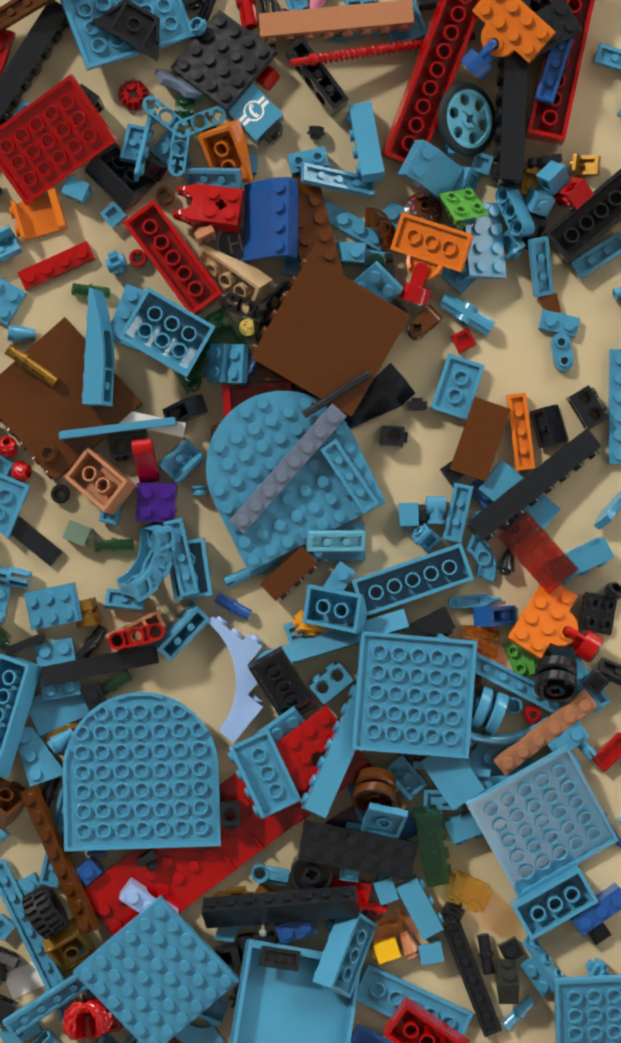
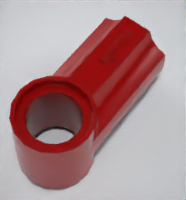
M236 0L237 10L240 12L241 25L247 30L259 27L255 9L256 1Z

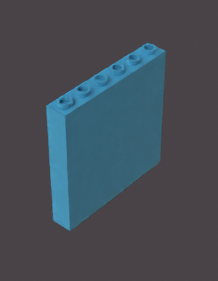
M247 939L229 1043H351L360 973L349 999L312 982L314 973L321 960V951ZM261 946L301 951L298 971L258 966Z

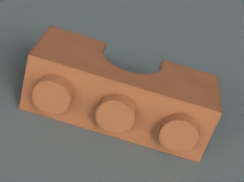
M160 609L105 636L108 640L109 636L114 632L152 623H161L164 627L168 625ZM154 626L151 629V633L153 634L161 629ZM134 631L132 638L135 641L141 640V632ZM115 635L113 642L115 645L120 646L123 643V639L120 635ZM112 648L113 653L120 650Z

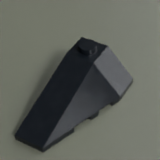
M390 363L373 379L352 417L345 414L347 417L344 421L350 429L401 407L415 392L400 372Z

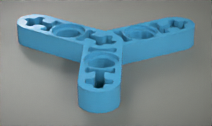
M147 96L142 102L143 111L172 134L168 172L173 177H180L185 172L189 137L220 125L226 117L224 109L215 106L182 119L155 96ZM153 100L155 102L154 106L157 109L160 106L163 108L159 111L157 117L154 115L156 110L153 108L147 109V101L151 102ZM214 111L222 114L219 121L216 118L211 119L210 125H208V119L204 115L208 114V117L214 115ZM163 112L171 114L172 119L170 122L165 123L161 120ZM200 117L204 120L205 124L202 128H197L194 125L195 118ZM190 120V125L194 131L191 132L189 128L184 131V135L181 132L177 133L178 125L182 127L188 126L187 121ZM176 144L184 146L183 154H176L173 148ZM172 156L184 158L183 161L179 160V167L182 170H179L178 174L174 173V169H171V166H174L176 163V159L172 160Z

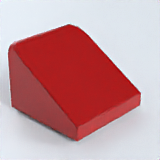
M267 66L255 82L270 91L279 80L280 75L274 68Z

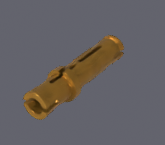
M12 344L6 349L4 354L17 362L18 366L29 370L52 388L56 385L59 377L30 358L28 353L21 352Z

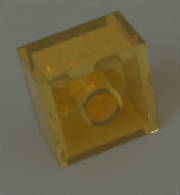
M453 868L444 888L449 901L457 905L463 903L467 905L466 908L475 913L478 911L484 912L493 892L488 883Z

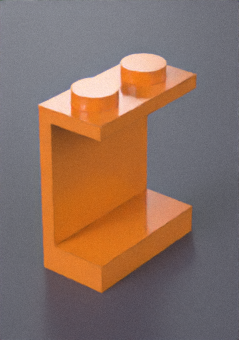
M55 188L47 190V195L38 197L28 205H25L24 202L16 203L14 200L10 201L12 207L9 210L12 219H16L17 225L14 227L18 237L21 236L24 241L68 229L58 192Z

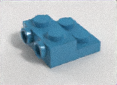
M210 344L206 352V356L209 359L208 368L205 371V376L208 379L207 382L216 384H247L249 345Z

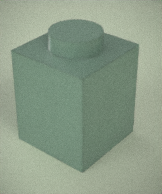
M69 520L62 538L86 547L87 544H91L94 533H92V528Z

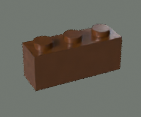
M304 544L260 585L275 601L278 598L283 600L291 593L288 590L293 585L295 587L300 585L305 580L303 576L307 572L311 575L318 568L316 564L320 559L312 551L308 552L306 544Z

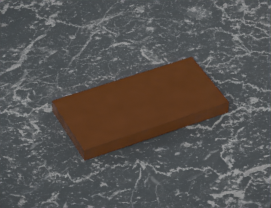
M474 397L449 470L486 482L511 409Z

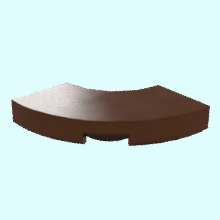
M366 207L365 227L372 229L379 239V247H391L396 232L395 226L392 225L388 216L381 210Z

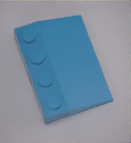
M147 287L118 338L187 378L216 326Z

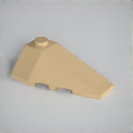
M202 244L200 246L197 259L211 278H215L220 284L219 289L222 292L235 293L257 303H260L266 297L273 281L272 278L259 269L207 245ZM230 301L233 305H236L238 303ZM244 303L242 311L247 313L250 307L248 303Z

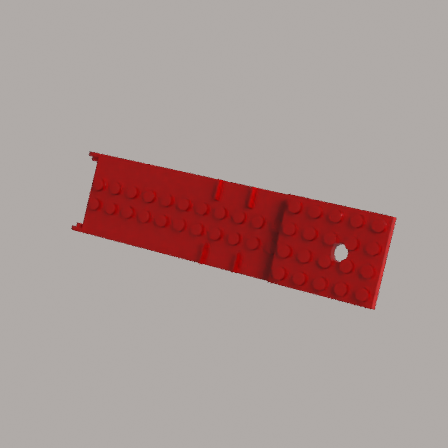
M327 705L275 743L301 799L304 793H308L311 787L308 784L312 775H316L318 767L311 762L312 755L316 752L325 754L326 742L329 738L332 739L334 735L332 730L337 718ZM355 750L337 794L354 782L356 773L362 769L373 767L361 750ZM235 772L219 784L220 801L240 800L241 823L236 829H225V826H221L220 817L221 846L155 848L157 851L155 861L158 865L152 872L148 869L147 865L140 868L136 862L137 857L148 849H134L84 887V890L94 912L113 936L139 914L136 910L119 900L120 891L130 877L146 886L147 891L153 897L158 898L161 895L166 901L178 908L180 913L258 852L264 850L266 846L294 825L297 826L312 813L301 809L303 804L300 803L301 801H298L262 820L261 816L257 817L252 806L255 805L253 799H248L244 788L247 786L244 780L240 781ZM228 810L225 816L231 820L236 817V813L233 810Z

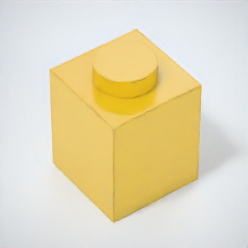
M394 934L372 941L373 948H370L374 960L378 959L379 964L401 957Z

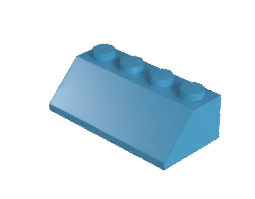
M361 913L359 917L335 918L334 926L329 933L326 947L321 954V960L314 973L312 982L350 999L378 924Z

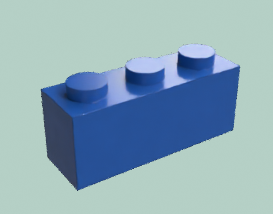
M613 883L596 895L597 904L570 918L582 936L621 910V889L616 883Z

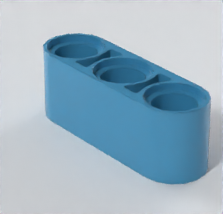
M499 187L496 190L495 199L510 233L513 236L531 237L534 234L535 225L520 191L513 187Z

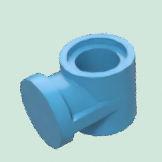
M426 496L425 505L428 515L426 524H445L443 515L446 514V497Z

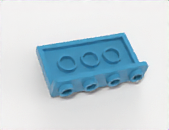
M481 202L489 216L468 219L465 221V226L462 229L455 228L474 235L463 272L458 271L461 280H467L468 278L503 280L507 276L501 211L497 203Z
M269 729L229 747L230 752L227 754L231 763H236L238 770H236L237 776L240 781L244 780L247 786L244 790L248 799L252 798L255 803L252 807L257 817L261 816L263 820L267 816L301 801V797Z

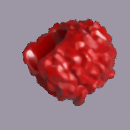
M97 999L88 1000L85 1003L82 1001L73 1002L64 1012L62 1029L70 1040L79 1041L86 1038H100L102 1034L110 1030L113 1024L112 1013Z

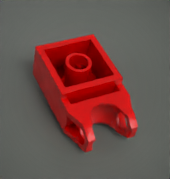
M191 184L177 188L178 195L191 200L192 204L186 209L173 211V218L175 220L184 222L191 227L200 228L212 225L214 231L239 234L244 207L243 189L204 184Z

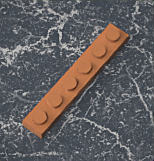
M584 689L497 755L493 761L506 776L598 705Z

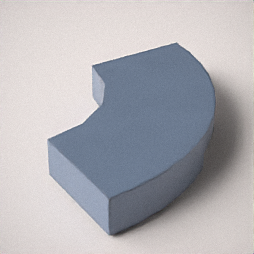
M156 69L155 76L161 85L173 88L185 98L202 100L204 94L179 75L163 69Z

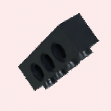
M302 37L287 48L286 57L290 61L293 58L307 57L309 54L314 53V51ZM317 63L316 66H310V64L294 66L295 70L331 117L346 107L349 98L323 63L321 65Z

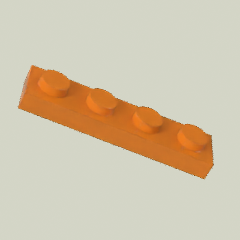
M526 393L506 395L507 407L511 409L509 423L515 471L535 469Z

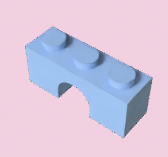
M130 877L119 895V900L138 913L156 899L147 891L146 886ZM169 903L179 913V909Z

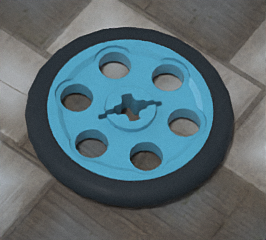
M468 82L457 83L445 92L439 104L437 117L438 127L443 140L451 150L459 155L468 157L483 152L492 141L496 127L495 110L489 96L483 89ZM461 95L465 97V105H462L460 101ZM476 101H477V102L479 103V105H480V110H479V111H477V110L475 109V103H476ZM451 108L455 111L454 118L450 116ZM480 121L484 123L483 130L479 128ZM455 128L459 130L458 138L454 135ZM470 133H471V134L473 135V137H474L473 143H470V142H469V134H470Z

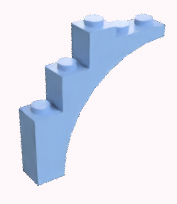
M218 615L217 618L212 616L208 623L226 643L233 659L236 673V691L233 705L219 732L234 743L264 706L261 704L263 701L256 694L252 696L249 694L257 685V681L247 666L263 645L260 644L262 640L255 634L251 636L247 634L242 639V634L234 627L232 630L226 626L227 622Z

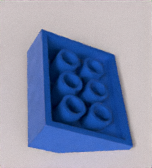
M279 177L245 185L244 262L297 259L299 181L291 177Z

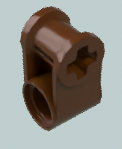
M430 304L427 305L409 325L408 336L412 340H420L443 317ZM418 327H419V328H420V333H419V332L414 333V332H413L414 328H418Z

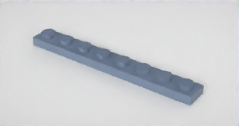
M331 403L229 519V522L244 534L347 416Z

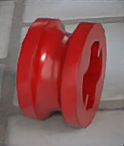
M136 249L130 253L129 260L134 267L141 268L146 264L147 257L142 250ZM135 255H143L141 263L139 261L133 262Z

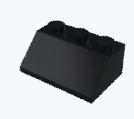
M115 143L91 159L84 171L126 211L136 205L155 186L156 182L144 176H140L138 182L134 181L136 164L120 161L122 148Z

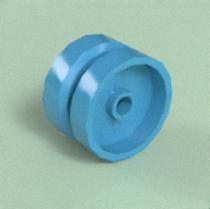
M483 685L474 701L471 726L479 728L484 722V731L494 735L505 715L509 695L498 692L493 698V689Z

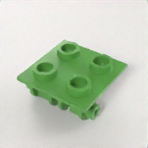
M472 188L438 194L442 207L445 208L449 218L453 219L455 227L459 229L465 226V221L468 219L489 216V213Z
M512 642L502 644L514 672L524 677L535 674V663L538 659Z

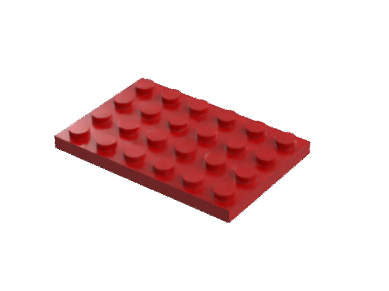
M70 74L0 126V169L25 205H28L118 140L73 74Z

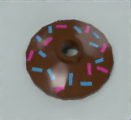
M428 193L413 194L405 203L404 211L407 214L435 223L441 217L442 208L440 202Z

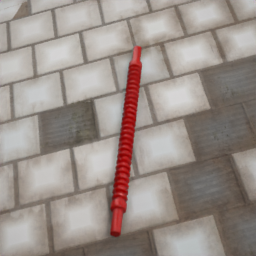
M474 32L471 33L469 41L475 40ZM418 38L417 41L416 39L412 41L409 39L407 42L403 40L402 43L397 41V44L395 42H392V44L388 42L386 45L382 43L381 46L376 44V47L371 45L370 48L369 46L365 48L361 46L360 49L355 47V50L350 48L349 51L347 49L344 51L340 49L339 52L334 50V53L329 51L328 54L326 52H323V54L319 52L318 55L312 53L307 57L290 59V66L308 64L316 66L317 63L321 65L322 62L325 64L328 61L333 63V60L335 62H338V60L342 62L344 59L348 61L349 58L354 60V57L356 59H359V57L363 59L365 56L369 58L370 55L375 57V54L380 56L381 53L382 55L386 53L390 55L391 52L393 54L396 51L401 53L402 50L403 52L407 50L411 52L412 49L416 51L417 48L421 49L424 38L423 40Z

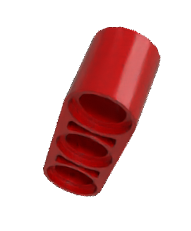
M152 439L132 440V452L139 482L159 481V470Z
M161 623L129 628L112 633L108 638V643L113 649H123L162 639L165 636L166 629ZM154 626L161 629L159 637H154L151 633V629ZM134 631L141 632L142 639L140 641H135L132 638ZM115 635H120L123 639V643L120 646L115 645L113 642Z

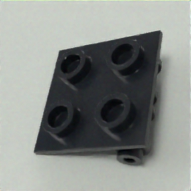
M585 592V595H582L583 607H580L582 613L579 612L581 616L578 630H591L594 633L611 635L617 600L610 599L606 595Z

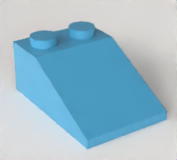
M423 139L415 140L397 175L441 201L438 194L453 190L463 168L440 149Z

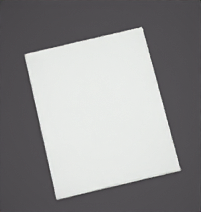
M33 961L10 971L6 981L13 999L44 986Z

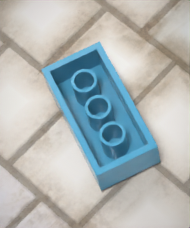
M576 865L522 897L513 899L509 903L532 941L597 904L598 900L580 868Z

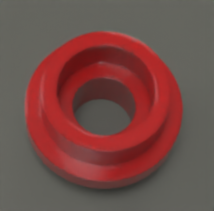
M529 705L523 711V718L529 724H536L542 718V711L536 705ZM530 712H536V717L530 718Z

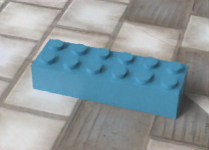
M458 543L351 580L355 593L364 595L367 616L474 580L462 543Z
M0 654V777H9L42 667L39 664L7 654Z

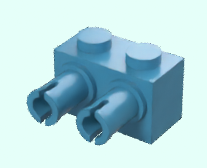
M578 721L547 744L552 752L566 744L571 752L575 747H578L587 760L593 758L590 753L594 756L598 753L588 742L589 734ZM573 754L577 764L579 765V767H581L582 763H580V761Z

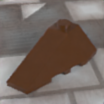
M0 777V828L4 830L25 808L20 792L26 789L15 781L9 782Z

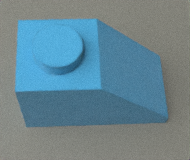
M335 242L341 264L363 267L366 243Z

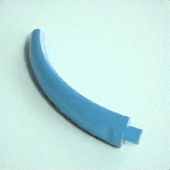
M546 716L530 727L516 732L496 735L471 732L470 740L491 745H510L549 716Z

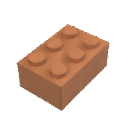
M89 447L85 449L64 477L103 512L113 516L137 486L99 452Z

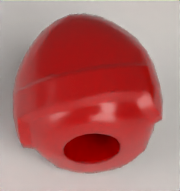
M8 435L0 438V455L5 458L14 456L17 453L15 439Z
M17 461L13 464L11 476L15 480L25 482L31 477V465L23 461Z

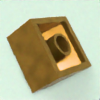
M75 917L68 920L66 928L50 938L45 939L42 937L45 953L64 974L76 968L96 951L88 933L82 935ZM79 947H83L85 950L81 955H79Z

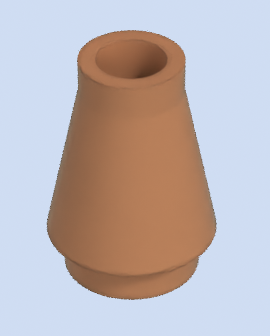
M409 929L400 932L399 937L403 956H406L407 960L419 956V945Z

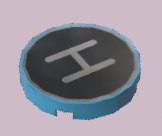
M240 225L239 234L220 232L216 240L217 250L243 262L244 226Z

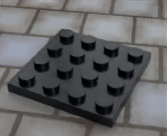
M219 10L207 24L206 31L192 41L171 66V69L229 112L276 57L277 52Z

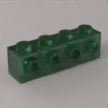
M436 804L413 808L427 888L450 884L449 876L453 875L451 865H447L446 858H449L448 847H444L443 840H446L445 829H441L440 822H443L442 811L437 810Z

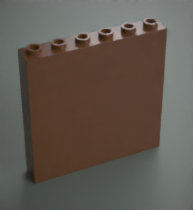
M309 255L308 259L303 258L298 267L301 271L298 276L293 275L288 284L291 286L289 292H284L278 302L281 303L279 309L276 310L274 308L269 317L272 320L268 327L264 325L259 336L262 337L260 342L253 344L249 351L252 354L250 358L320 399L368 370L372 375L370 378L331 402L340 411L352 417L411 315Z
M66 317L24 352L25 354L28 353L30 358L59 377L58 382L53 388L29 370L18 366V363L15 361L0 374V422L3 421L7 425L5 429L11 436L16 435L19 438L18 444L25 451L28 449L33 454L31 456L33 461L37 465L40 463L45 468L43 472L50 479L54 478L55 480H59L72 468L87 447L94 449L110 435L105 434L61 440L59 439L60 431L120 424L132 411H137L143 405L115 372L113 406H89L82 404L86 341ZM45 444H51L58 450V457L53 463H44L39 458V449Z

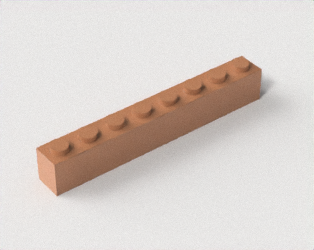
M397 0L259 13L260 37L266 44H274L281 40H284V42H294L302 37L309 41L315 39V37L330 39L334 35L350 37L354 33L370 35L372 32L389 33L391 30L398 29L401 32L409 31L410 28H414L412 0Z

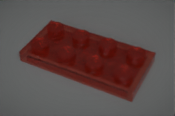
M525 511L498 536L548 594H551L579 569L528 511Z

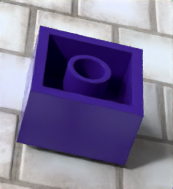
M137 483L136 521L166 522L176 519L178 485Z

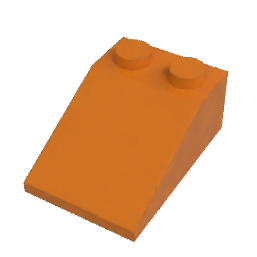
M239 119L212 127L198 135L210 168H241L242 183L253 180L246 136Z

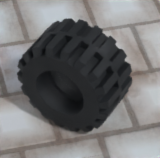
M43 884L22 897V905L26 917L41 937L48 939L68 926L67 914L61 901L47 885Z

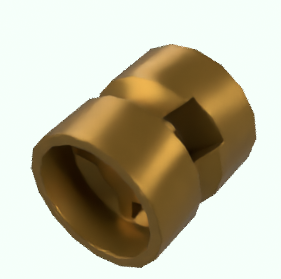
M96 597L80 600L83 620L75 622L76 628L101 624L100 615L95 611L98 608Z

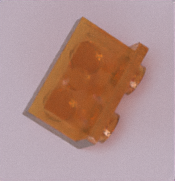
M474 625L461 626L460 640L477 641V653L489 659H496L500 642L499 630L490 627L481 628Z

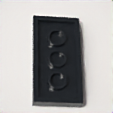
M282 646L247 665L279 716L293 706L301 715L318 706Z

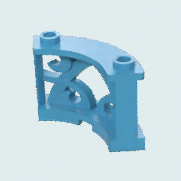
M153 522L138 529L140 536L138 555L133 565L116 579L121 595H129L134 597L136 602H140L152 595L159 588L158 586L163 579L167 577L173 564L171 561L173 551H175V536L173 527L170 525L165 527Z

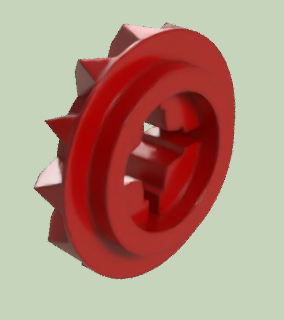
M135 79L125 81L120 86L118 93L120 103L129 110L141 109L144 98L149 96L147 87L141 81ZM137 89L136 94L139 98L133 97L130 99L128 91L133 92Z

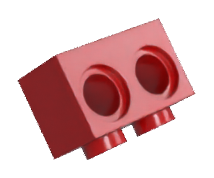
M569 176L570 180L553 198L559 206L562 205L577 210L594 193L584 179Z

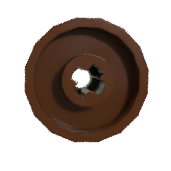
M368 767L360 770L354 778V806L363 813H366L369 803H379L384 806L395 807L396 776L392 772L379 767Z

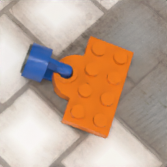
M480 0L472 11L486 23L481 33L483 48L479 53L471 48L461 60V65L479 81L483 80L493 69L490 62L495 57L504 58L516 51L528 63H531L556 32L521 0Z

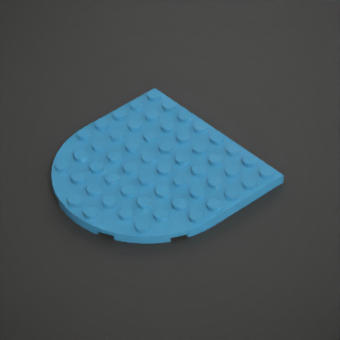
M272 391L251 397L228 413L218 425L210 441L206 458V478L209 492L248 572L306 544L308 531H332L363 515L319 450L332 440L337 439L378 500L379 504L369 511L386 503L353 433L343 420L244 534L229 522V519L329 407V405H326L305 418L302 411L319 401L318 398L294 391Z
M132 692L118 695L102 702L80 721L70 737L63 760L64 851L221 846L217 750L208 728L190 708L162 694Z

